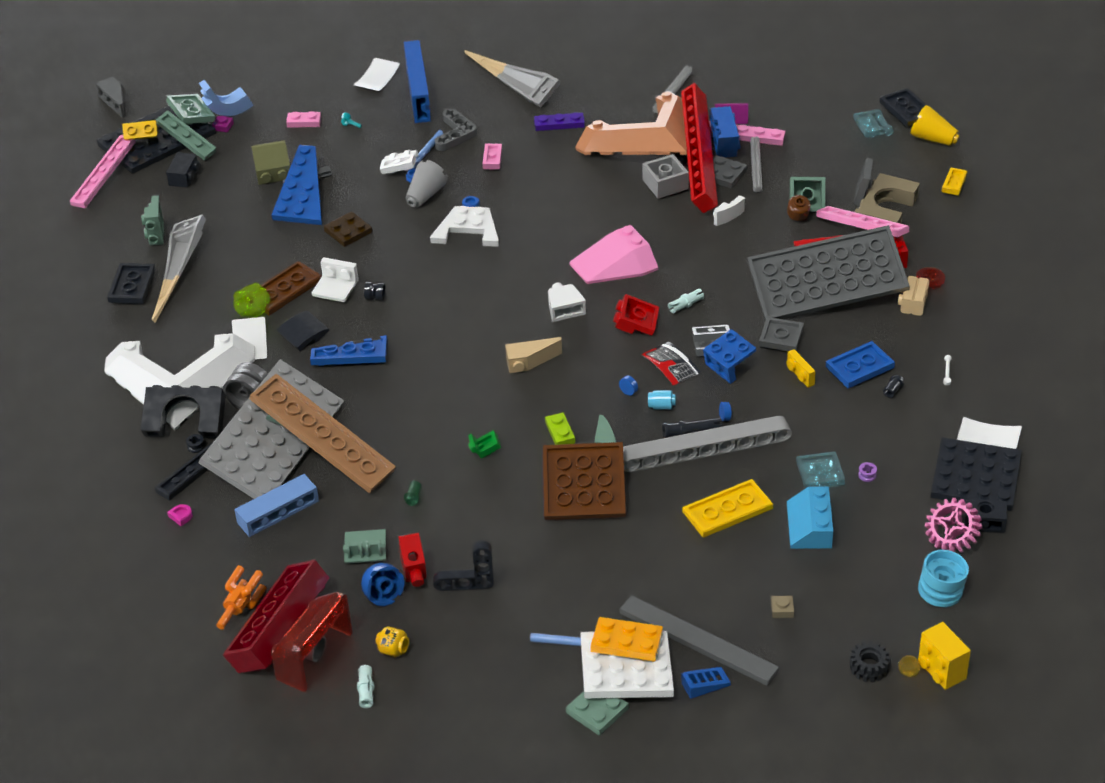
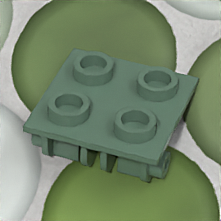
M386 529L345 532V545H343L344 563L386 561Z

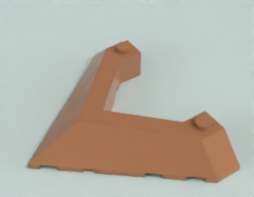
M663 92L660 96L655 97L658 110L656 122L609 125L601 120L594 121L591 125L586 126L575 148L584 155H591V152H600V155H613L614 152H622L623 155H671L672 153L687 155L682 98L671 92Z

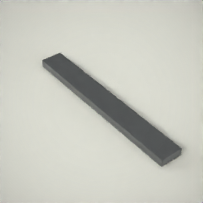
M632 595L620 608V614L638 623L663 626V631H667L669 638L766 686L770 684L779 672L778 666Z

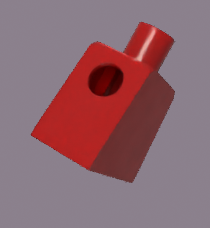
M419 533L398 536L400 559L406 582H411L414 587L422 586L424 579L427 577Z

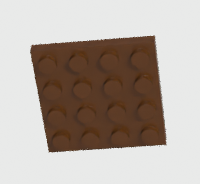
M623 442L543 445L544 520L626 517Z

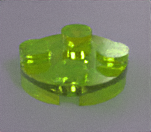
M259 283L245 286L234 293V308L241 317L256 318L265 312L267 303H270L268 292Z

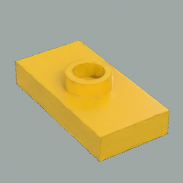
M950 168L942 186V192L959 196L967 177V171Z

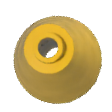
M925 105L917 116L918 120L914 122L910 134L914 137L949 146L956 144L960 137L958 135L959 131L934 109Z

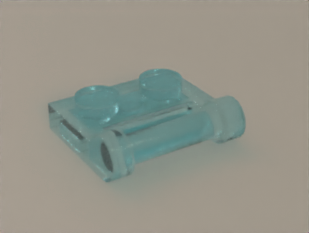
M880 109L854 113L853 119L865 138L882 134L886 136L893 134L894 129L891 125H888Z

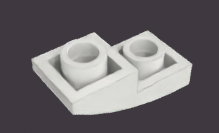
M739 195L730 204L723 202L719 207H716L713 212L714 225H722L741 215L745 209V197Z

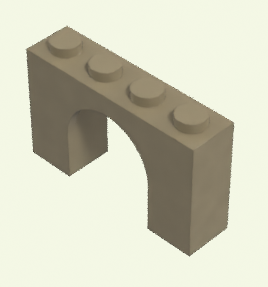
M880 173L877 179L873 180L871 189L867 190L865 199L862 198L859 209L856 208L855 213L902 224V212L883 208L878 204L882 202H896L913 207L919 195L920 183Z

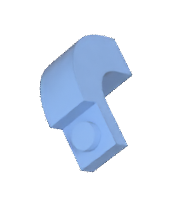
M205 80L199 83L202 87L200 91L203 94L201 99L212 112L218 115L234 116L254 106L241 87L228 95L219 96L214 94Z

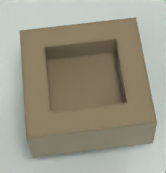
M771 596L772 618L794 617L792 596Z

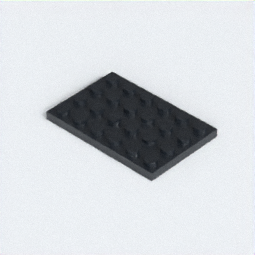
M167 106L132 123L156 120L167 110L177 118L178 116L170 106ZM193 123L188 125L204 139L216 134L215 128L209 123ZM158 125L159 134H157V137L135 139L136 143L120 164L134 174L187 147ZM119 128L97 139V145L107 153L118 137L123 135V128Z

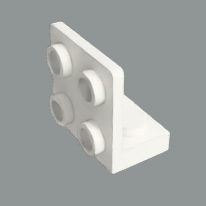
M323 257L321 260L323 276L312 291V296L346 302L359 280L357 263Z

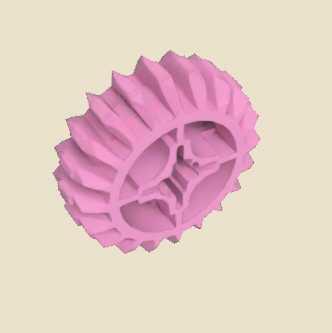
M953 498L951 503H949L947 499H944V505L936 504L937 510L931 508L930 511L933 513V516L927 515L926 517L930 521L925 523V527L929 529L926 531V535L930 536L929 541L935 543L934 546L937 549L942 547V550L956 552V549H958L960 553H963L962 547L965 546L967 549H970V542L976 544L977 541L974 536L980 537L981 533L978 530L982 529V525L978 523L981 521V517L977 515L978 511L976 508L972 509L971 503L965 504L964 499L957 502L956 498ZM952 512V514L949 517H944L945 515ZM963 513L969 517V527L962 523L963 518L961 516ZM939 525L945 528L944 534L946 536L944 539L939 536ZM964 534L962 537L955 540L956 536Z

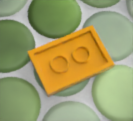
M599 617L591 642L590 652L655 661L663 633V626Z

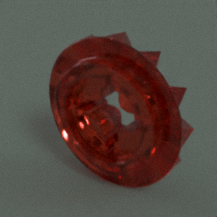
M926 267L916 273L918 279L920 277L931 278L929 287L933 289L941 287L945 283V274L937 268Z

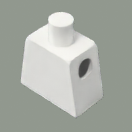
M557 282L548 290V303L552 322L586 315L585 299L574 285L562 286L561 283Z

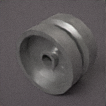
M241 363L237 365L223 386L226 399L233 406L240 409L268 373L256 364Z

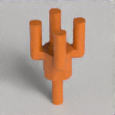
M240 565L236 567L225 584V589L230 593L223 602V607L226 610L216 624L217 628L223 630L232 615L242 613L245 607L249 609L255 608L267 589L265 585L260 584L251 597L252 591L263 576L261 571L256 570L249 582L241 579L239 584L236 585V582L245 570Z

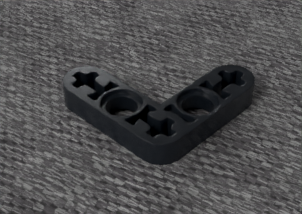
M480 540L473 544L474 569L436 572L433 576L434 588L439 591L484 590L491 588L494 585L491 544L485 540ZM480 550H484V555H481ZM486 563L488 566L481 567L479 564ZM464 578V579H468V581H466V582H461V581H459V579Z

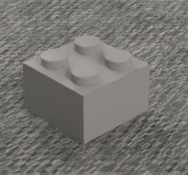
M674 154L642 163L643 181L657 198L689 189V172Z

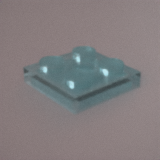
M835 451L796 456V463L805 489L807 487L845 485V477Z

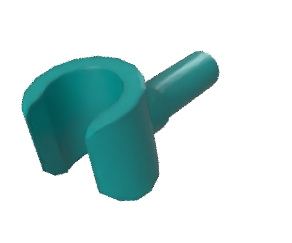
M349 113L342 114L341 124L343 126L350 124L358 128L362 127V124L351 120Z

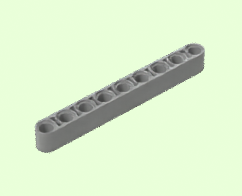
M774 416L623 447L624 471L634 472L779 443L788 440L792 432L783 416Z

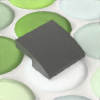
M729 325L692 327L696 356H704L703 349L730 330Z

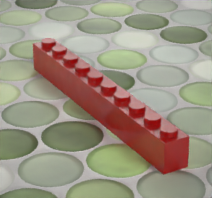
M694 83L682 90L681 94L691 201L705 213L716 207L718 202L706 94Z

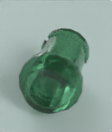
M411 481L408 491L404 494L405 503L409 506H414L419 502V493L422 488V484L419 481Z

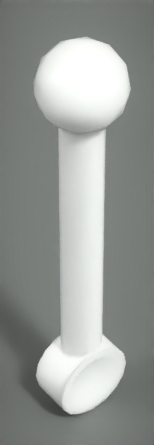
M946 355L944 357L946 361V375L943 384L950 385L949 371L952 357Z

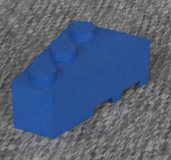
M731 106L710 108V124L716 156L724 158L737 157V150H740V140L735 124V114L732 113Z

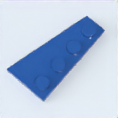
M387 335L380 336L379 340L374 341L371 338L364 339L363 343L345 342L341 347L329 345L311 349L310 357L311 365L324 366L386 362Z

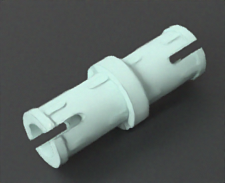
M698 288L689 294H683L679 299L669 302L668 308L671 309L673 307L670 310L673 314L685 307L689 308L693 303L704 299V293L699 294L702 290Z
M362 665L360 669L358 668L359 682L357 683V690L359 691V705L362 708H369L373 705L372 691L374 690V682L372 681V667Z

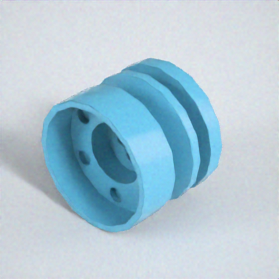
M936 550L928 554L924 560L918 583L920 596L926 602L938 607H949L958 603L962 597L964 584L969 573V566L966 560L959 554L949 550Z

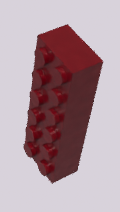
M316 560L288 565L226 649L223 656L238 673L268 668L272 664V659L276 653L283 648V644L292 629L304 618L307 609L315 603L314 599L324 590L325 584L330 577Z

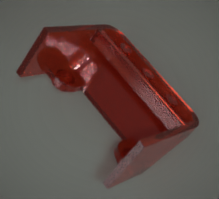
M337 591L311 600L308 608L279 643L275 644L272 648L271 655L276 680L303 692L308 690L303 660L329 628L350 636L353 633L347 595Z

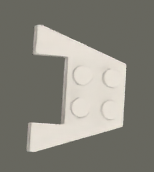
M455 206L430 237L431 243L446 244L450 232L484 234L483 246H499L490 209L484 207Z

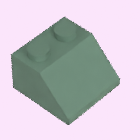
M790 177L789 200L795 195H802L810 201V212H816L824 208L825 177Z

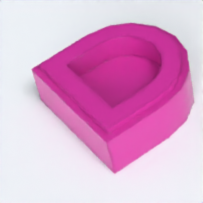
M185 504L175 506L167 512L168 517L180 526L189 522L193 516L190 506Z

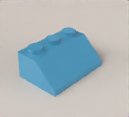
M807 487L787 501L790 549L832 548L833 523L829 487Z

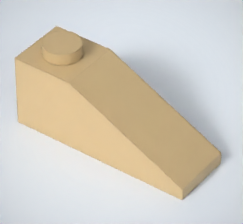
M561 337L505 344L509 373L529 371L562 354Z

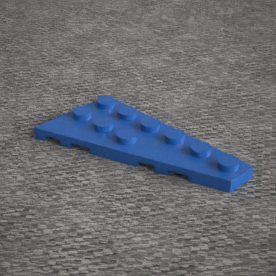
M298 146L273 209L272 220L322 225L315 146Z

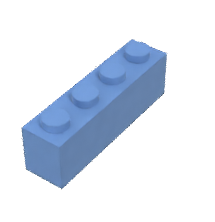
M305 474L294 478L234 509L237 523L251 537L319 502L317 487Z

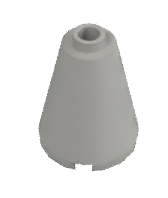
M429 160L426 162L420 161L405 197L409 206L420 207L446 185L448 176L442 173V167Z

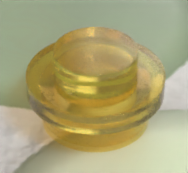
M908 655L899 661L898 670L901 674L911 677L920 672L921 666L916 657Z

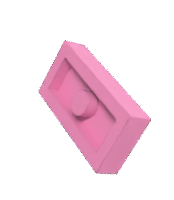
M321 112L288 113L287 128L320 127Z
M485 144L483 169H500L502 144Z

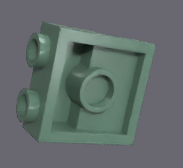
M159 195L152 196L149 207H144V215H141L142 225H145V239H148L150 245L164 244V219Z

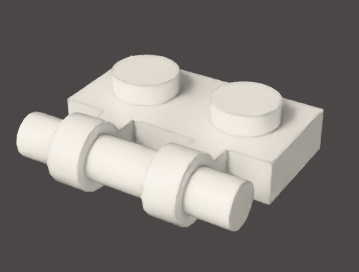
M405 150L404 153H391L390 156H385V160H382L380 166L381 173L393 174L396 171H407L414 168L418 151Z

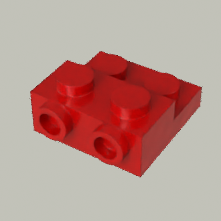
M625 294L622 300L619 299L615 310L619 312H616L613 318V322L616 323L615 328L633 334L634 330H638L652 336L656 327L659 306Z

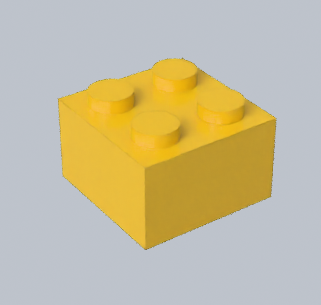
M941 622L922 632L918 662L923 669H926L932 675L934 681L946 690L966 680L971 650L944 622Z

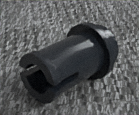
M900 375L891 376L890 382L883 389V394L888 398L894 397L898 389L904 386L903 377Z

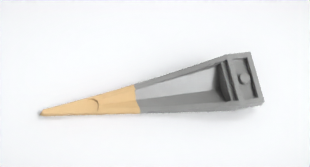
M467 50L464 51L467 56L512 90L540 108L561 84L559 79L547 73L516 67Z
M203 214L176 223L170 233L163 284L152 316L154 323L157 321L203 234L201 230L206 221Z

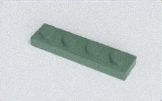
M168 110L156 119L157 125L204 161L216 152L214 145Z

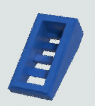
M722 667L688 671L681 674V683L690 699L731 686V682ZM720 675L722 680H718L716 676Z

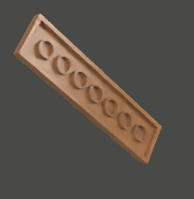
M278 374L272 376L250 395V400L368 493H371L394 472L395 465Z

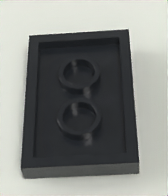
M908 88L880 97V103L906 127L913 126L914 122H917V116L923 107L927 105Z
M120 263L107 296L108 303L144 304L156 270L155 264Z

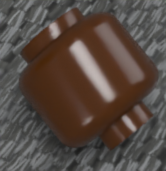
M802 195L791 197L787 206L788 216L795 221L805 220L809 216L811 207L809 199Z

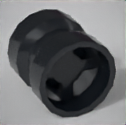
M366 282L364 298L366 300L376 298L377 300L384 301L386 294L385 283L379 282L374 284L373 282Z

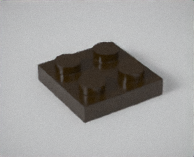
M352 211L324 225V231L344 247L373 233L372 227Z

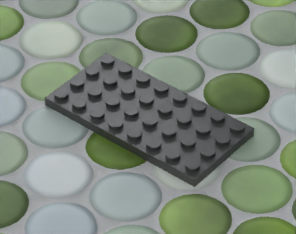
M889 225L747 257L765 322L767 317L784 319L910 289Z

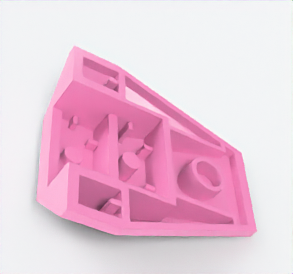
M631 225L609 233L569 262L570 266L587 284L639 277L658 270V265L649 243Z

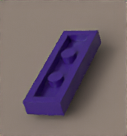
M574 112L571 114L534 116L535 131L585 128L583 113Z

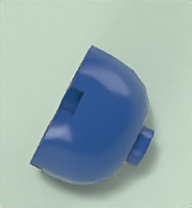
M377 563L370 566L364 572L361 580L364 595L377 606H387L395 602L392 599L402 594L405 585L403 574L396 567L388 563Z

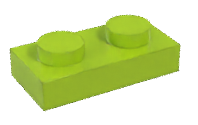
M564 413L545 417V423L555 445L575 444V436Z

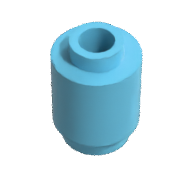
M653 390V392L648 393L649 408L654 410H672L673 406H676V394H673L672 390Z

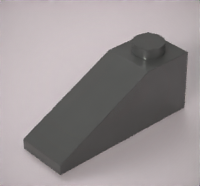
M113 76L96 83L99 98L124 118L125 108L122 83Z

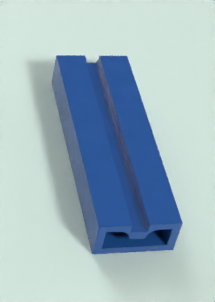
M420 40L404 42V51L415 123L430 122L429 94Z

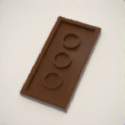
M297 261L246 294L245 301L270 316L317 285L322 275Z

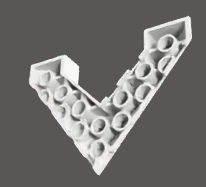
M234 333L215 335L214 348L176 375H173L143 356L140 341L121 342L106 357L105 373L115 378L120 386L124 389L127 388L131 395L144 405L145 389L153 385H161L163 387L179 385L187 388L193 385L200 386L201 388L218 386L223 389L225 382L237 365L253 363L255 361V346ZM193 402L178 403L168 412L166 422L176 431L180 427V423L185 419L191 418L199 411L200 407Z

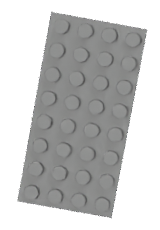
M281 359L256 388L257 390L272 376L278 374L332 417L344 402L343 399ZM249 397L200 458L199 464L255 499L281 486L310 446L284 426L267 420L268 414L253 403Z

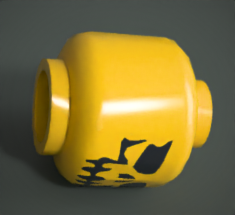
M387 626L377 634L376 644L380 653L399 657L407 651L409 638L405 631Z

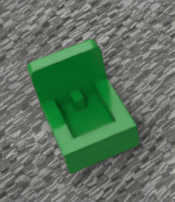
M494 430L478 439L472 433L468 435L470 441L468 446L473 454L477 453L481 459L501 448L498 435Z

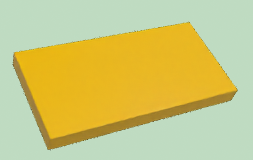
M750 479L682 507V512L704 538L773 509V503L754 480Z

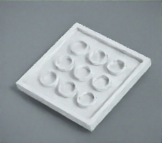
M667 631L662 633L655 661L590 652L594 632H581L584 698L673 697L674 689Z

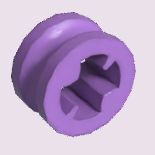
M870 462L862 463L859 466L858 473L860 480L865 482L874 481L877 476V467Z

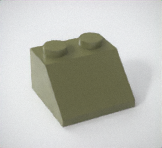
M285 140L251 146L259 185L286 179L290 163Z

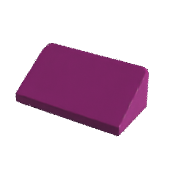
M748 103L715 104V107L731 106L732 113L735 114V124H748Z

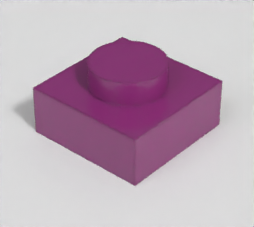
M217 116L212 126L216 131L228 133L234 121L230 117Z

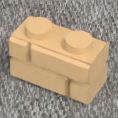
M908 276L907 280L910 289L901 292L903 294H899L898 305H901L900 311L902 313H912L913 315L921 316L923 315L930 280Z

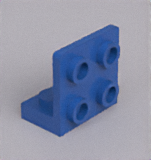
M732 329L703 349L705 364L730 384L736 380L735 366L756 352V347Z

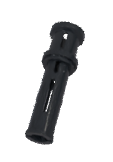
M719 417L686 423L682 420L672 424L665 422L662 423V434L664 438L719 428L722 427V423H720L722 420Z

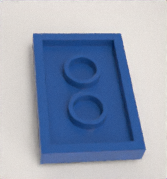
M870 341L827 360L825 367L847 388H850L895 368V362L873 341Z

